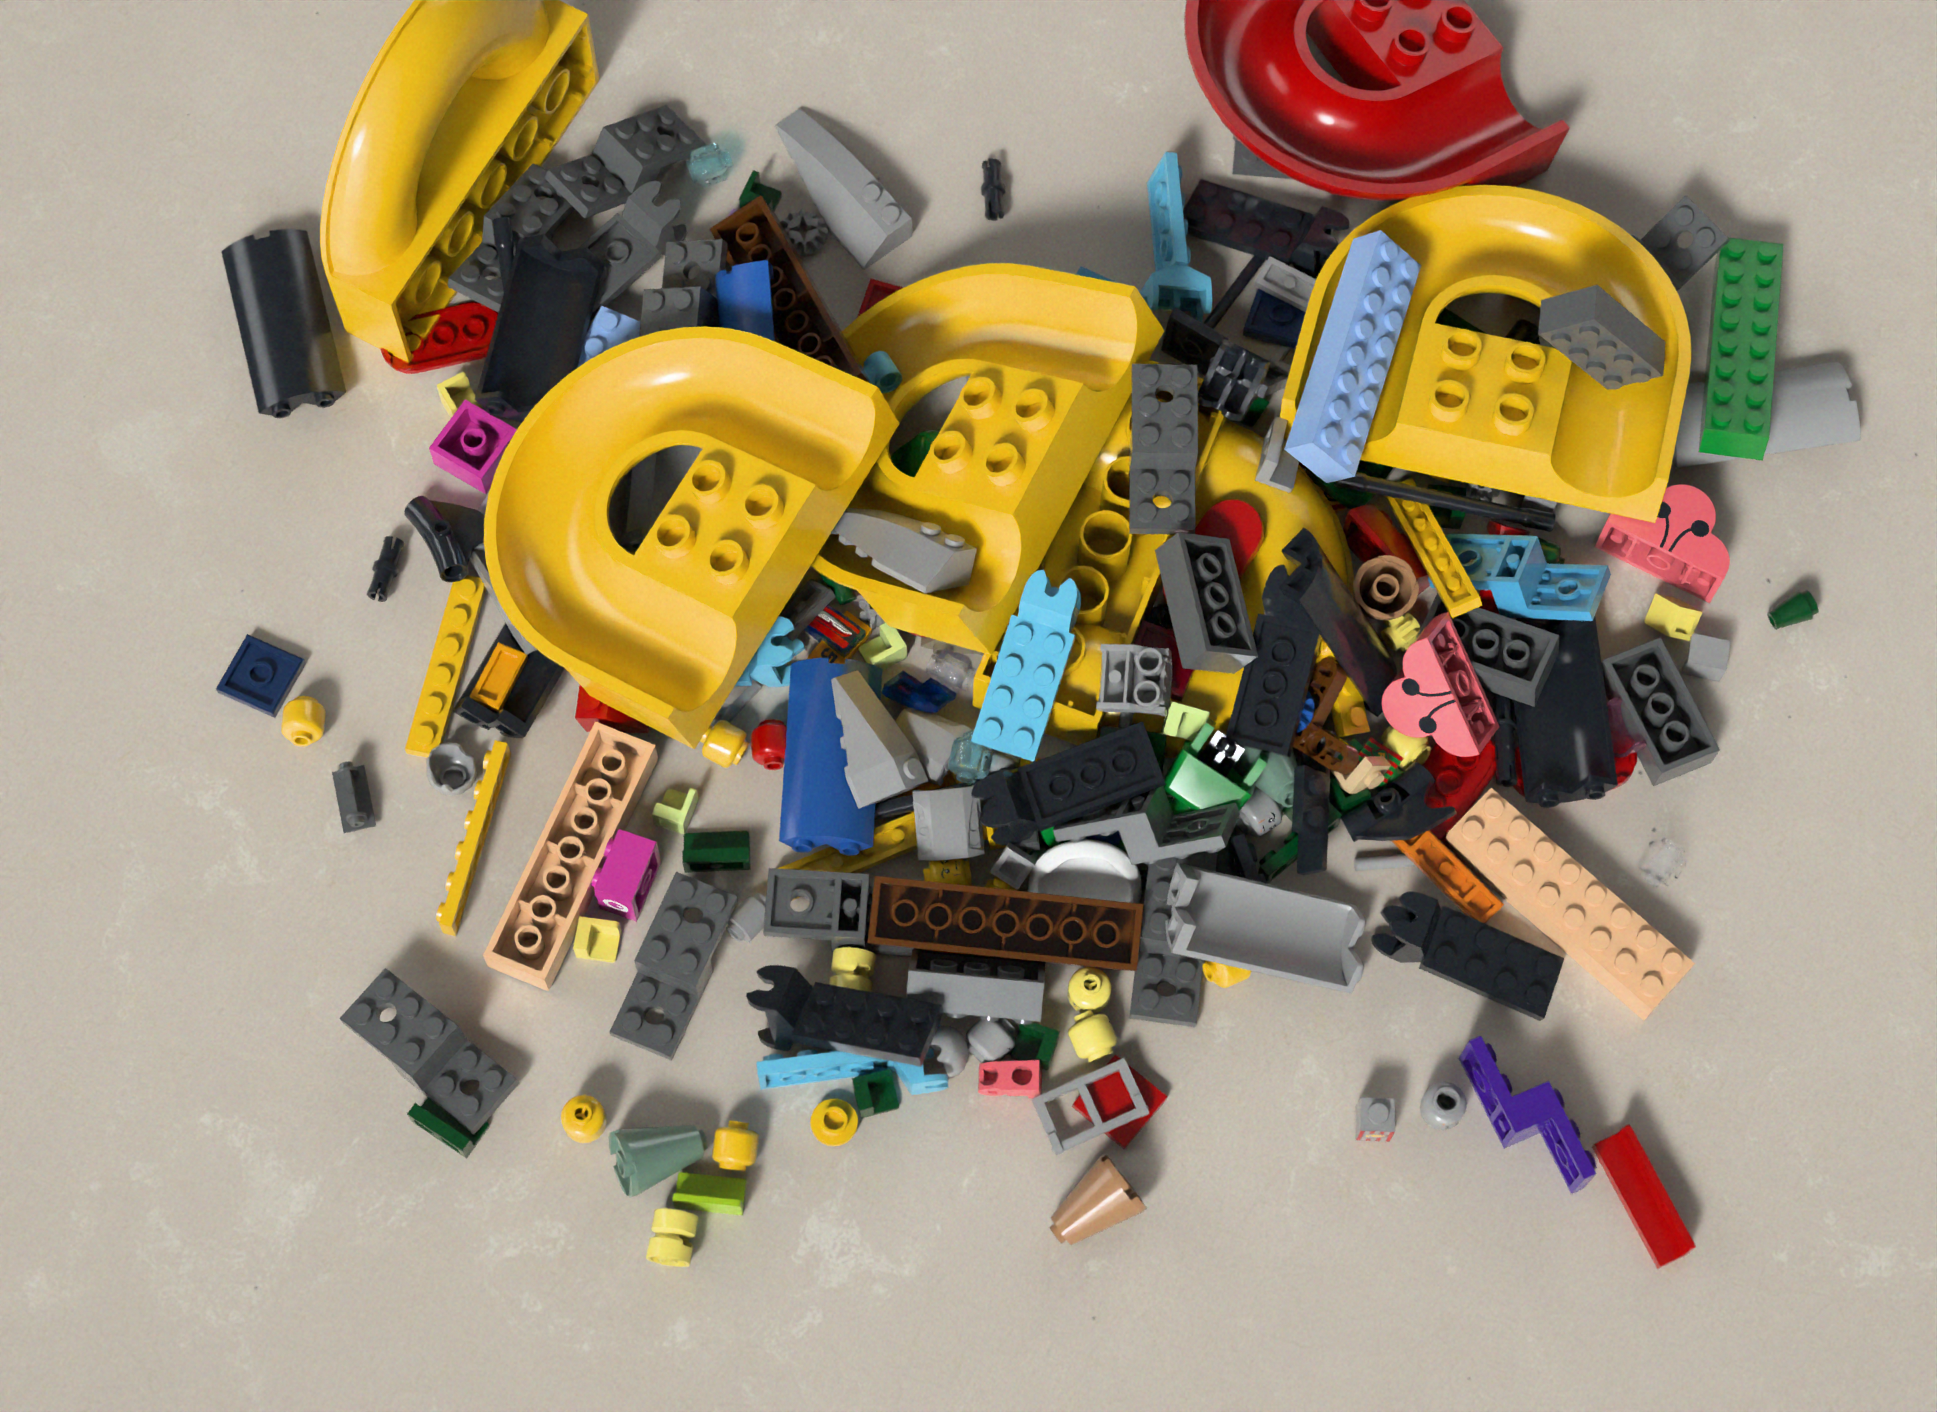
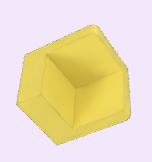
M461 372L436 385L441 402L450 417L454 415L465 399L483 409L482 405L474 400L476 395L470 387L465 372Z
M1655 593L1644 622L1668 637L1690 641L1703 612L1678 598Z
M579 916L573 946L576 958L614 963L617 959L622 932L619 922Z

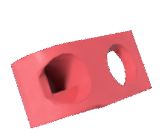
M1040 1060L996 1061L979 1064L978 1093L988 1096H1028V1098L1042 1095V1066Z

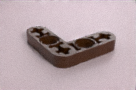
M1324 658L1316 666L1308 688L1313 700L1320 696V704L1314 711L1310 724L1302 730L1301 735L1300 732L1296 734L1293 746L1328 769L1345 775L1351 773L1356 768L1359 761L1358 751L1354 746L1323 728V725L1346 681L1347 674L1337 660ZM1325 737V747L1318 753L1317 745ZM1336 751L1344 756L1343 760L1334 757Z

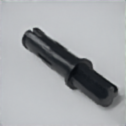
M1495 695L1493 698V713L1500 726L1494 734L1496 784L1499 786L1503 784V787H1512L1517 784L1514 730L1517 726L1512 715V700L1502 695Z

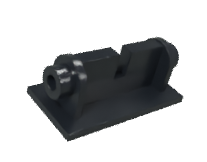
M1218 730L1198 759L1226 776L1245 748Z

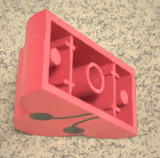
M1684 484L1672 485L1666 488L1655 523L1610 514L1594 546L1708 603L1711 602L1723 582L1730 564L1729 554L1725 545L1718 537L1711 534L1716 521V512L1712 501L1700 489Z
M1449 612L1436 616L1407 649L1403 658V668L1383 693L1382 710L1389 724L1406 736L1420 738L1432 735L1436 743L1450 754L1460 757L1479 755L1500 726Z

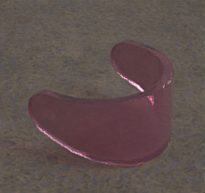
M1616 697L1607 702L1614 756L1622 758L1645 749L1647 744L1645 740L1635 743L1629 735L1621 714L1622 700L1620 697Z

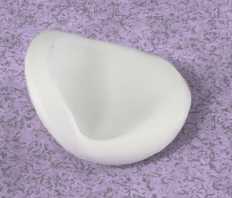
M1084 839L1076 842H1064L1046 851L1036 861L1035 866L1031 870L1028 892L1140 904L1142 882L1136 864H1131L1126 852L1106 842Z

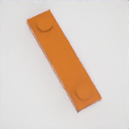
M1430 830L1408 840H1391L1466 916L1486 923L1504 905Z

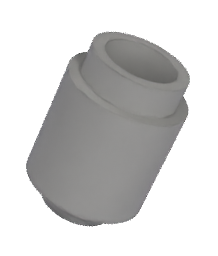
M756 893L753 897L749 896L732 912L726 929L737 941L745 940L750 942L764 928L766 898L763 895Z

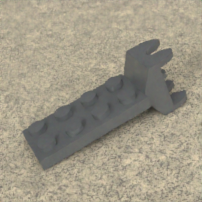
M651 181L640 186L627 198L623 215L621 216L617 213L579 247H587L605 264L590 321L597 315L601 306H608L661 258V254L665 255L666 242L685 240L687 235L685 224L672 226V222L681 211L680 200H667L661 206L653 204L654 200L660 195L661 182Z

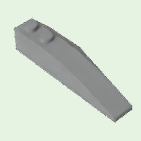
M799 108L776 124V129L791 159L794 160L802 181L805 182L814 205L817 206L822 218H824L829 232L863 270L912 237V218L861 162L819 123Z
M846 508L831 534H839L838 540L844 545H855V553L859 556L868 557L869 555L873 558L871 565L923 593L969 585L977 548L965 543V539L961 536L941 531V527L937 524L924 523L904 515L882 510Z

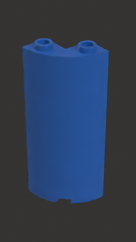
M768 260L732 266V271L721 270L716 273L715 283L720 328L745 331L775 341L770 279H774L773 266Z
M829 657L812 658L791 663L779 842L792 847L796 852L807 853L812 851L813 848L827 844L839 850L843 855L852 856L857 855L859 851L873 847L875 803L858 809L847 783L844 767L848 766L846 749H841L840 738L844 736L842 721L836 716L831 679L858 670L881 702L883 669L852 659H845V664L829 663Z

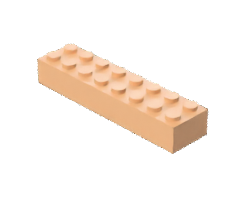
M598 722L594 723L483 954L488 967L544 990H550L575 937L579 916L584 917L595 894L594 887L591 885L596 869L598 867L603 868L607 857L604 856L607 842L611 837H616L619 829L625 830L656 765L658 755L654 744Z
M1490 788L1448 832L1443 844L1449 850H1453L1454 855L1642 1020H1645L1694 966L1695 963L1494 789Z

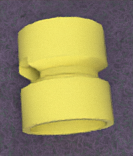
M836 948L833 950L831 970L835 975L830 977L829 984L872 992L873 982L868 978L874 975L876 955L871 951L860 948Z
M656 1209L651 1227L655 1236L649 1239L646 1259L654 1263L673 1267L690 1266L693 1245L689 1242V1239L694 1238L696 1235L698 1216L681 1210Z

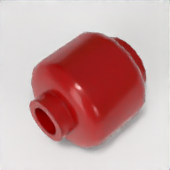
M777 719L764 720L751 733L753 760L759 765H763L767 770H779L784 765L787 725H784V722Z

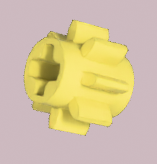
M1406 613L1393 620H1383L1386 628L1381 631V636L1390 649L1396 651L1400 648L1403 652L1415 641V636L1418 635L1421 627L1410 613Z

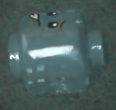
M710 143L692 150L689 156L690 159L686 161L694 184L699 182L702 187H709L727 180L730 174L729 167L733 166L728 149L721 150L717 143Z
M966 732L963 736L953 741L948 760V768L957 775L956 779L968 784H974L976 779H983L988 776L994 755V749L971 742L972 732Z

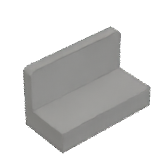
M1269 256L1255 280L1254 286L1306 312L1316 279Z
M1275 416L1264 438L1255 481L1291 493L1294 488L1299 461L1284 450L1287 440L1284 439L1287 420Z

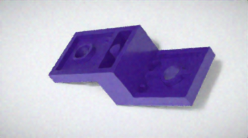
M1482 1036L1470 1040L1459 1056V1060L1503 1148L1510 1147L1540 1133L1570 1193L1573 1194L1584 1189L1596 1175L1594 1170L1596 1169V1162L1590 1151L1584 1150L1579 1141L1581 1137L1579 1128L1573 1119H1568L1563 1109L1565 1103L1557 1088L1553 1089L1550 1082L1547 1081L1512 1097L1511 1093L1513 1090L1508 1077L1504 1073L1500 1074L1495 1064L1497 1057L1493 1047L1489 1043L1485 1044Z

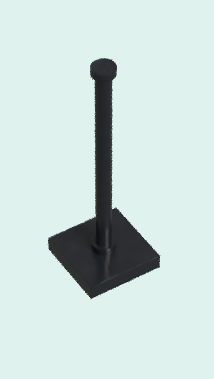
M1257 256L1251 258L1204 323L1175 308L1169 316L1161 351L1185 365H1197V372L1206 376L1208 372L1206 368L1211 358L1215 357L1222 340H1229L1226 336L1215 331V327L1266 259Z

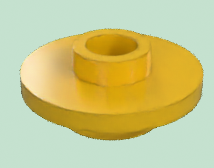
M825 1100L816 1106L811 1115V1130L816 1139L825 1145H843L850 1141L857 1131L858 1117L856 1111L844 1100Z

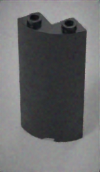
M297 229L269 231L270 236L256 240L254 235H250L232 243L221 251L258 413L270 415L274 418L289 416L302 403L317 405L320 408L330 407L346 393L308 232Z
M544 234L519 239L474 399L486 408L485 410L488 414L497 417L504 416L523 422L530 411L549 390L569 373L577 369L605 265L587 247L561 251Z
M1303 528L1281 550L1286 559L1298 567L1279 588L1286 597L1302 607L1362 696L1365 709L1379 717L1383 712V693L1397 676L1395 661L1315 537L1306 528Z
M1594 616L1593 621L1515 619L1516 621L1559 635V654L1535 707L1513 700L1525 802L1539 803L1540 807L1552 808L1559 803L1583 799H1601L1605 796V792L1618 786L1596 618Z
M505 622L454 707L453 712L484 729L496 728L503 736L524 738L565 668L544 656L540 651L535 650L528 654L529 659L502 710L498 712L493 711L471 699L470 695L498 642L524 652Z

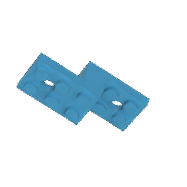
M1449 533L1446 536L1475 589L1492 591L1500 615L1508 618L1593 621L1611 576L1608 565L1547 563L1538 536ZM1428 577V581L1431 588H1435L1431 579Z

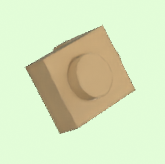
M1384 756L1364 757L1349 774L1344 775L1333 770L1331 772L1338 779L1337 783L1345 792L1356 794L1365 789L1371 790L1377 787L1384 780V774L1391 765Z

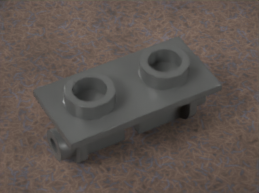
M350 761L341 763L339 765L340 769L332 772L343 833L375 827L376 821L365 766L355 767Z

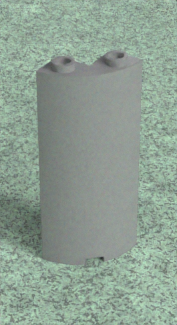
M1839 362L1774 371L1770 435L1764 455L1861 440L1856 400L1851 401L1849 395V388L1852 385L1847 373ZM1704 382L1687 385L1672 463L1677 468L1740 459L1739 457L1698 452Z
M1177 863L1169 887L1166 904L1172 906V917L1165 921L1167 941L1172 953L1352 994L1356 982H1359L1363 975V962L1354 951V946L1357 939L1364 932L1365 918L1356 905Z

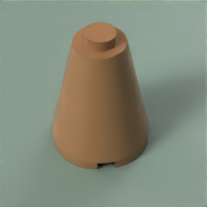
M1383 555L1368 560L1359 568L1353 582V594L1359 607L1368 618L1393 620L1405 615L1413 607L1418 597L1419 585L1412 572V568L1407 562L1395 556Z
M1106 1153L1096 1161L1050 1217L1054 1224L1049 1228L1061 1244L1067 1240L1070 1245H1073L1134 1217L1147 1209L1139 1195L1123 1174L1115 1168L1116 1165Z

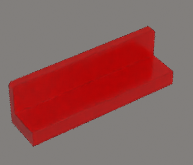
M1628 1124L1622 1127L1618 1133L1595 1143L1592 1149L1657 1269L1687 1256L1694 1250L1696 1245L1631 1125Z

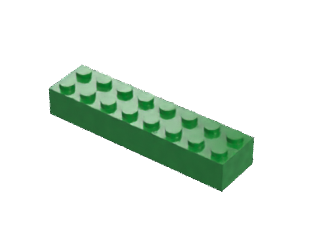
M1728 237L1730 241L1717 253L1715 259L1698 452L1763 461L1770 435L1784 244Z

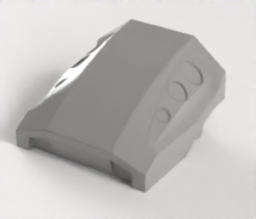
M1101 644L1100 693L1096 709L1104 712L1147 713L1167 717L1172 684L1171 651L1167 648H1153L1131 644Z
M915 706L904 709L895 721L916 750L928 782L939 786L944 782V776L952 766V763H954V757H958V754H960L969 739H972L974 732L964 724L945 719L930 711L918 709ZM953 745H955V749H958V754L951 749Z
M974 785L961 788L912 791L918 860H951L985 854L982 822L980 821V799L973 798L971 795Z

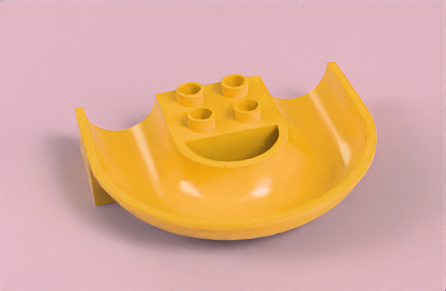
M560 0L413 1L383 44L358 91L336 147L324 194L320 224L321 257L325 274L347 333L379 349L384 348L388 350V353L408 363L411 362L414 355L410 351L418 349L421 341L418 336H405V333L413 332L423 337L425 341L441 316L439 314L412 321L408 320L417 314L444 309L449 306L457 291L448 287V278L482 243L484 215L533 163L540 167L543 166L600 81L589 15Z
M1472 185L1458 186L1434 194L1410 197L1393 204L1371 216L1355 228L1336 247L1326 260L1311 292L1282 397L1280 418L1287 420L1284 434L1285 440H1288L1354 238L1381 230L1421 265L1360 460L1643 521L1656 522L1669 480L1688 385L1692 356L1691 335L1687 316L1675 287L1657 260L1640 242L1601 214L1562 197L1512 186ZM1598 285L1665 341L1663 376L1652 378L1644 383L1636 382L1615 390L1606 389L1556 348L1436 324V320L1450 302L1471 294H1506L1524 299L1541 308V300Z
M987 263L964 266L921 279L896 291L856 318L842 332L861 366L863 367L866 358L871 354L885 351L902 375V382L895 390L882 393L899 423L921 398L934 389L950 381L967 376L970 377L962 388L938 436L932 442L930 450L916 476H908L895 467L889 453L890 438L847 508L882 510L904 515L924 523H934L939 525L941 531L947 534L963 537L965 543L977 548L969 585L923 593L871 565L873 558L869 555L868 557H861L856 554V546L844 545L838 540L839 534L829 535L811 566L836 583L857 590L890 627L992 655L1009 624L1011 615L1014 614L1020 603L1028 579L1037 571L1132 393V364H1147L1164 333L1163 327L1136 286L1029 265Z
M682 327L658 331L626 341L588 360L549 390L530 411L506 447L494 474L484 518L485 558L492 587L504 612L523 637L544 656L564 667L590 696L695 749L900 423L877 386L753 333L720 327ZM678 445L702 448L635 554L632 555L623 549L614 538L609 522L611 497L622 479L638 463L663 449Z
M1149 359V361H1148L1147 364H1161V363H1158V362H1155V361H1152V360ZM1197 377L1198 391L1204 380L1200 377ZM1160 391L1155 395L1161 402H1170L1173 399L1172 394L1168 391ZM1132 393L1037 571L1044 570L1046 577H1049L1051 587H1057L1058 589L1061 584L1071 578L1081 594L1080 611L1076 624L1070 632L1075 634L1076 637L1045 730V734L1077 746L1099 738L1101 727L1104 725L1118 727L1121 712H1104L1096 709L1100 693L1101 644L1133 645L1143 620L1147 621L1163 584L1155 550L1174 536L1167 534H1129V443L1132 428ZM1198 404L1195 528L1204 514L1213 505L1232 499L1251 505L1258 512L1263 523L1264 540L1262 546L1240 578L1252 633L1255 629L1258 614L1265 615L1262 595L1271 571L1278 565H1285L1290 576L1298 567L1286 559L1281 550L1303 528H1306L1315 537L1317 542L1330 541L1336 571L1354 597L1353 566L1346 536L1335 511L1322 490L1311 480L1299 464L1294 488L1291 493L1255 481L1264 438L1251 430L1228 421L1229 419L1221 414L1222 411ZM1157 496L1153 500L1154 504L1159 508H1167L1171 505V501L1165 496ZM1018 605L1016 611H1015L1014 614H1013L1014 616H1017V617H1018V613H1019V605ZM1008 626L993 654L988 655L984 653L974 676L973 706L976 708H982ZM1244 667L1234 674L1195 670L1182 702L1170 699L1174 702L1210 712L1209 718L1214 720L1216 725L1201 749H1205L1218 730L1226 735ZM1134 713L1132 725L1143 721L1146 731L1161 733L1165 716ZM1166 735L1164 757L1176 758L1187 739Z

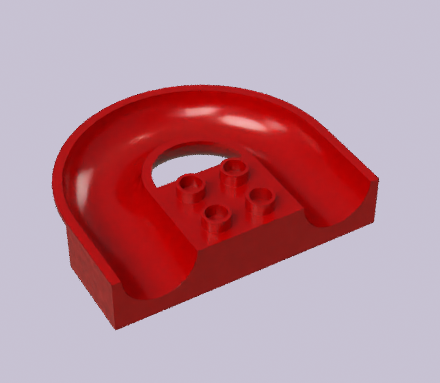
M1186 0L1184 33L1188 57L1204 95L1222 123L1240 143L1259 159L1291 179L1312 188L1355 199L1379 201L1403 200L1410 197L1434 194L1458 186L1499 185L1517 187L1548 171L1570 129L1563 119L1541 129L1530 124L1519 114L1507 95L1501 76L1500 61L1503 46L1465 0ZM1306 34L1346 84L1334 79L1318 65L1309 50Z

